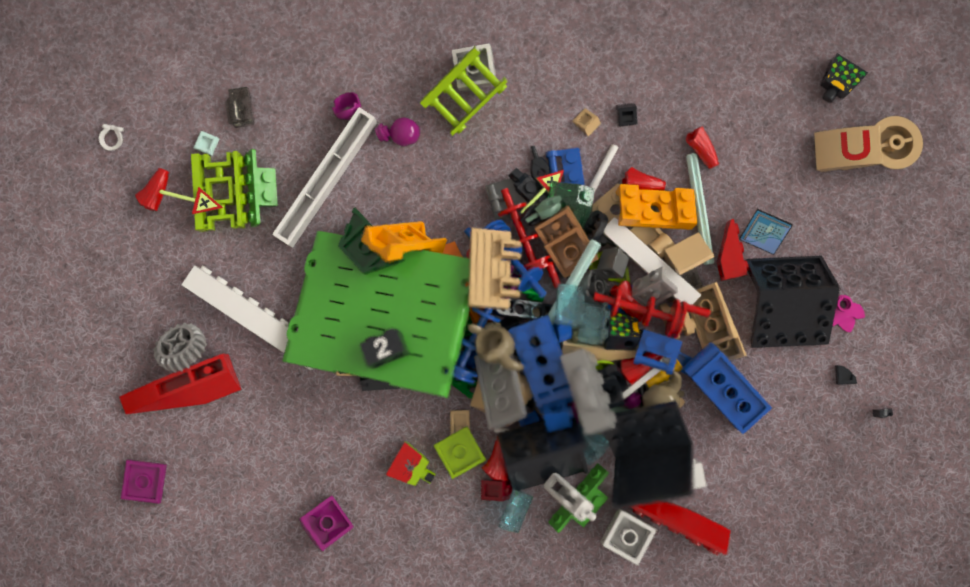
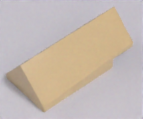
M716 282L697 289L696 291L701 296L693 305L710 310L709 317L690 313L696 323V332L702 349L712 342L730 361L747 356L718 283Z

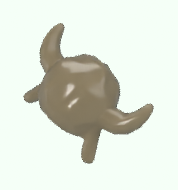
M489 322L484 328L475 324L468 326V330L477 335L475 347L480 359L486 363H499L503 368L511 371H519L524 368L522 364L510 357L514 352V340L507 330L500 328V323Z
M673 371L672 379L668 385L655 384L644 392L642 398L643 407L675 400L678 406H680L679 397H683L685 393L680 391L682 379L679 373Z

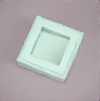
M201 131L194 149L212 156L219 138Z

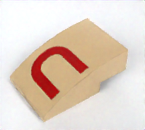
M880 126L851 127L814 133L816 167L820 172L839 169L848 170L882 164Z

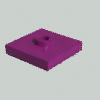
M126 460L120 499L160 504L167 464Z

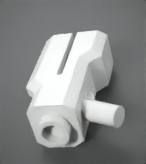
M553 473L545 482L544 488L580 521L585 520V518H588L590 521L596 519V514L592 512L593 505L559 474ZM557 481L562 485L558 492L552 488Z

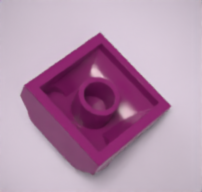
M332 495L299 519L303 529L321 552L354 528Z

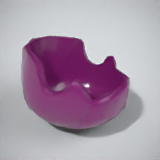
M347 92L335 98L334 107H332L334 115L340 120H350L357 109L361 108L358 95L354 92Z
M406 117L399 118L390 127V137L394 143L405 147L415 144L420 137V127L414 120Z

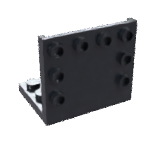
M822 255L746 259L749 268L748 273L758 292L751 336L752 348L828 345L840 286Z
M677 401L615 412L617 423L614 424L616 428L604 432L615 456L611 502L613 508L620 509L694 496V443Z
M575 415L571 419L572 427L548 432L544 419L497 433L514 495L518 494L520 490L544 484L553 473L559 474L562 478L581 472L589 473L584 455V450H587L588 447Z

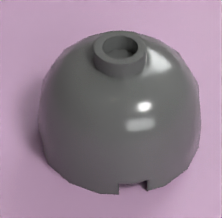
M597 269L586 271L575 290V295L581 304L589 308L606 305L605 303L593 300L595 293L611 297L609 292L611 285L607 286L606 282L608 278Z

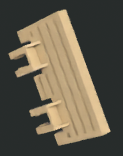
M478 228L471 229L468 307L508 310L510 300L501 299V297H520L519 291L503 289V285H520V279L510 278V261H502V259H521L520 253L504 251V247H521L520 241L511 240V232Z

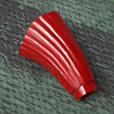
M703 126L688 133L686 136L687 144L696 152L706 167L711 169L719 165L716 151Z
M633 167L629 168L625 172L626 176L622 178V184L639 185V190L664 191L666 188L664 180L644 174Z
M158 168L147 185L135 194L140 206L157 212L164 196L159 191L166 190L169 178L168 171Z
M621 281L619 286L614 285L609 291L614 297L617 287H621V300L641 305L632 297V287L628 281ZM623 309L629 316L636 317L638 322L642 321L643 314Z
M650 352L642 354L644 357L661 361L663 356ZM635 357L621 360V373L630 385L641 379L653 367L640 363L639 365L634 364Z
M497 437L491 456L482 467V470L493 480L507 481L508 472Z

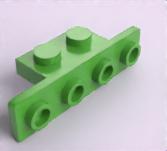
M251 149L244 156V164L247 166L245 182L248 184L249 191L247 192L246 199L250 207L248 221L251 223V227H256L260 225L259 207H276L278 202L275 168H257L256 150Z
M598 463L576 488L593 505L592 512L594 514L608 499L597 487L607 477L609 472ZM562 505L548 523L560 533L571 519L575 520L583 528L590 520L585 518V520L580 521Z

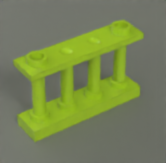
M476 46L420 101V104L425 109L429 105L433 106L453 126L450 130L452 136L455 133L460 134L466 128L465 123L496 93H502L507 87L505 76L499 81L479 60L480 50ZM469 65H474L494 86L487 94L465 74V69ZM456 78L460 79L480 99L473 108L452 88L453 85L451 83ZM442 92L444 94L447 93L467 113L460 121L438 101V96Z

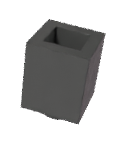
M618 247L603 249L597 270L606 278H623L629 257Z

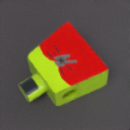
M405 441L386 475L416 486L419 479L430 484L436 474L426 468L430 460Z

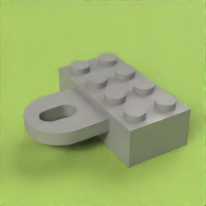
M580 349L560 356L585 434L596 435L616 428L614 424L617 423L616 416L613 411L610 412L608 406L610 398L608 393L603 391L602 385L604 380L601 373H597L595 366L598 363L595 355L585 349Z

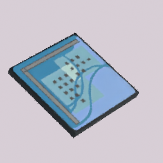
M757 208L739 240L774 255L793 224Z

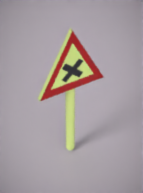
M564 170L536 178L544 188L521 210V214L545 191L552 197L556 196Z
M198 187L196 198L164 190L159 191L160 194L195 202L192 215L223 208L200 187Z

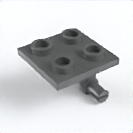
M511 178L485 186L495 221L511 218L510 214L503 217L498 216L499 212L508 209L501 190L508 188L514 205L524 202L528 204L515 191L516 188L513 185L515 182ZM521 210L517 211L518 215H522Z

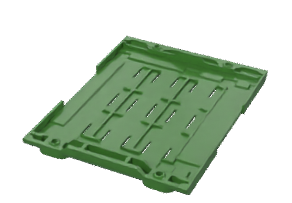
M317 231L312 252L308 254L304 267L306 274L295 315L289 322L287 330L288 340L282 362L336 373V371L389 382V385L448 398L470 307H468L469 285L465 286L466 283H469L470 259L422 250V252L413 250L403 253L404 262L365 275L338 247L343 235ZM339 267L353 269V271L340 269ZM380 275L398 278V280H397V279H392V278L381 277ZM335 284L345 285V286H349V287L347 288V287L337 286V285H335ZM425 284H431V285H436V286H440V287L438 288V287L428 286V285H425ZM376 292L385 293V294H390V295H394V296L392 297V296L377 294ZM330 300H331V301H336V302L344 303V305H343V304H338V303L330 302ZM421 301H426V302H431V303H436V304L433 305V304L423 303V302H421ZM371 309L386 311V312H389V314H387V313H382V312H377V311H372ZM326 317H327V318L336 319V320H340V321L338 322V321L328 320V319H326ZM417 318L430 320L431 322L417 320ZM367 326L385 330L394 328L402 332L409 353L422 355L423 357L407 355L376 369H371L367 367L360 344L364 343L368 337L383 335L384 331L367 328ZM321 335L332 336V337H335V339H333V338H328V337H323V336H321ZM413 335L427 338V340L413 337Z

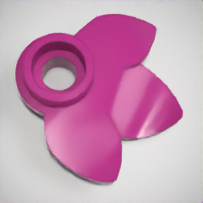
M839 295L833 326L838 324L844 331L850 333L854 328L855 319L865 318V313L862 306L853 303L849 296ZM841 301H844L846 304L844 308L840 307Z

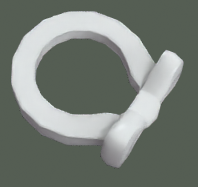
M103 124L102 128L104 129L99 135L101 146L106 150L118 149L123 142L120 131L124 129L114 125ZM110 130H114L118 137V142L113 147L107 146L104 141L105 135Z

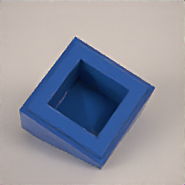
M561 312L558 313L553 328L560 343L572 338L571 321Z

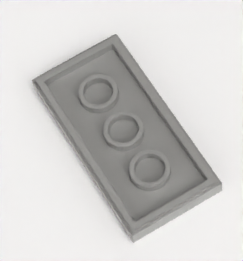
M478 355L475 356L488 428L495 430L527 417L517 371L507 370L499 363H486Z

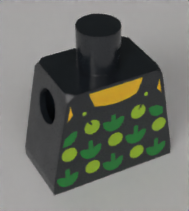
M837 53L831 58L820 83V86L826 89L822 96L823 100L832 103L836 96L843 99L860 83L868 72Z
M607 310L602 323L604 349L635 350L644 329H639L638 319L616 312L614 317H610V310Z

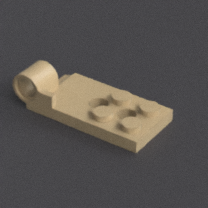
M619 183L589 207L592 212L598 210L606 214L608 223L614 217L619 220V215L612 214L610 210L613 205L620 207V198L616 195ZM633 226L632 229H629L661 259L665 256L664 250L675 245L671 238L663 233L660 228Z

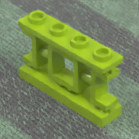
M233 151V153L226 152L227 162L211 163V157L208 154H191L193 198H196L198 187L212 198V184L228 183L229 199L215 200L223 207L218 209V215L207 216V212L194 214L195 230L199 232L215 231L214 221L231 220V228L233 229L246 228L245 224L248 223V213L245 212L244 205H247V195L243 193V186H246L245 175H242V167H245L244 156H241L238 151ZM204 167L206 169H215L216 178H205ZM234 167L235 178L232 176L224 177L223 168ZM225 205H236L237 216L235 214L226 215Z

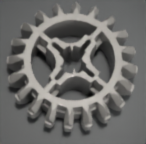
M192 323L177 324L174 328L170 327L169 331H164L163 336H159V341L155 342L156 347L153 348V356L159 366L168 372L183 371L185 367L190 368L192 363L196 364V360L202 358L201 353L205 352L204 347L207 346L205 335Z

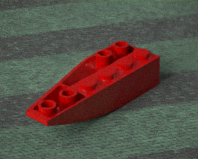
M220 354L192 365L190 368H185L183 371H177L119 396L127 415L207 404L242 389L229 354Z
M666 501L631 507L633 513L641 517L646 515L651 518V522L659 526L661 524L668 526V530L671 532L685 535L689 542L699 547L703 544L704 548L717 556L719 553L726 555L728 552L731 530L690 509Z

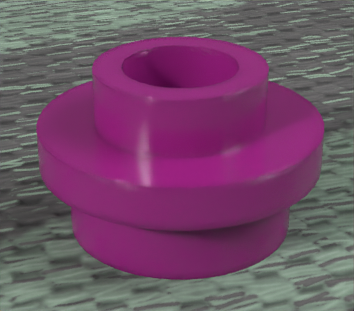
M382 123L378 124V127L375 128L378 139L381 142L389 141V136L391 135L388 126H384Z
M633 392L624 399V406H627L629 409L638 406L642 402L640 393Z

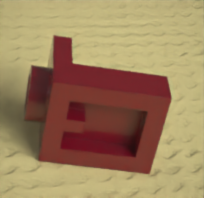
M481 480V500L502 502L510 499L512 495L510 480Z

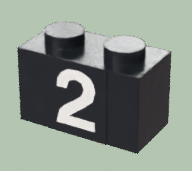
M394 328L385 330L383 335L378 337H368L364 343L360 344L367 367L371 369H376L410 355L402 332Z

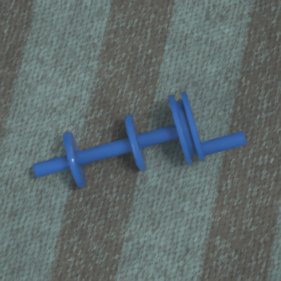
M496 220L483 228L511 232L510 227L503 220ZM470 227L466 228L464 231V233L469 238L471 234ZM522 246L520 248L504 247V251L517 252L521 254ZM502 259V261H510V265L522 276L520 278V285L517 286L520 292L533 288L540 298L547 294L538 283L543 275L541 268L536 267L527 271L518 260Z
M472 307L474 312L481 315L477 326L484 328L488 319L497 323L501 321V319L491 314L493 310L491 308L482 310ZM472 333L469 340L463 338L462 344L466 347L459 362H456L453 373L454 377L472 384L475 382L473 377H477L478 373L465 365L472 351H476L475 342L477 335Z

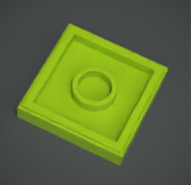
M468 426L433 445L452 479L486 461Z

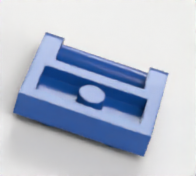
M579 148L546 152L550 174L558 171L556 157H561L565 182H560L558 189L585 185Z
M644 329L633 363L650 366L665 371L666 374L672 376L682 341ZM643 351L669 358V364L642 356Z

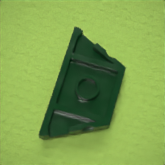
M354 207L349 224L347 223L344 235L338 244V247L365 275L404 262L405 259L403 257L402 259L386 261L361 241L365 227L373 225Z

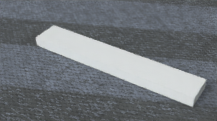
M615 217L607 224L603 234L618 248L622 249L647 274L661 266L665 268V277L678 287L677 293L672 296L674 299H679L680 302L686 301L687 304L693 305L701 296L698 291L625 226H618V220Z

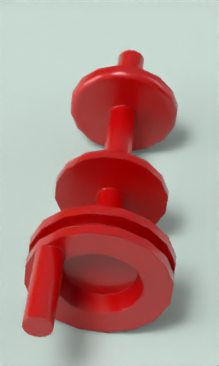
M508 188L501 190L508 209L499 212L498 216L503 217L510 214L520 238L518 241L523 245L529 263L523 266L527 271L536 267L541 269L547 268L554 288L562 286L553 265L555 264L554 261H549L550 255L536 260L529 241L538 238L539 235L536 233L527 236L522 222L519 221L520 217L517 211L526 207V202L514 205Z
M617 287L614 297L595 293L593 297L595 301L611 305L610 317H614L618 307L643 314L642 325L644 327L648 326L651 317L666 320L665 336L670 337L672 335L673 339H677L680 335L687 312L704 317H709L710 315L709 309L687 304L686 301L680 302L679 299H675L669 313L654 309V296L648 299L646 307L621 300V287Z

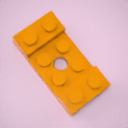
M620 184L616 190V195L620 198L618 226L692 230L697 224L694 189L675 188L673 191L639 190V185ZM651 206H656L659 212H654Z
M420 221L365 227L361 241L370 250L378 253L382 259L392 261L402 259L404 252L413 250L443 253L447 239H430L426 236L424 223Z

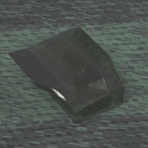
M242 87L228 90L229 97L225 102L228 123L234 125L235 128L253 126L255 119L249 88Z

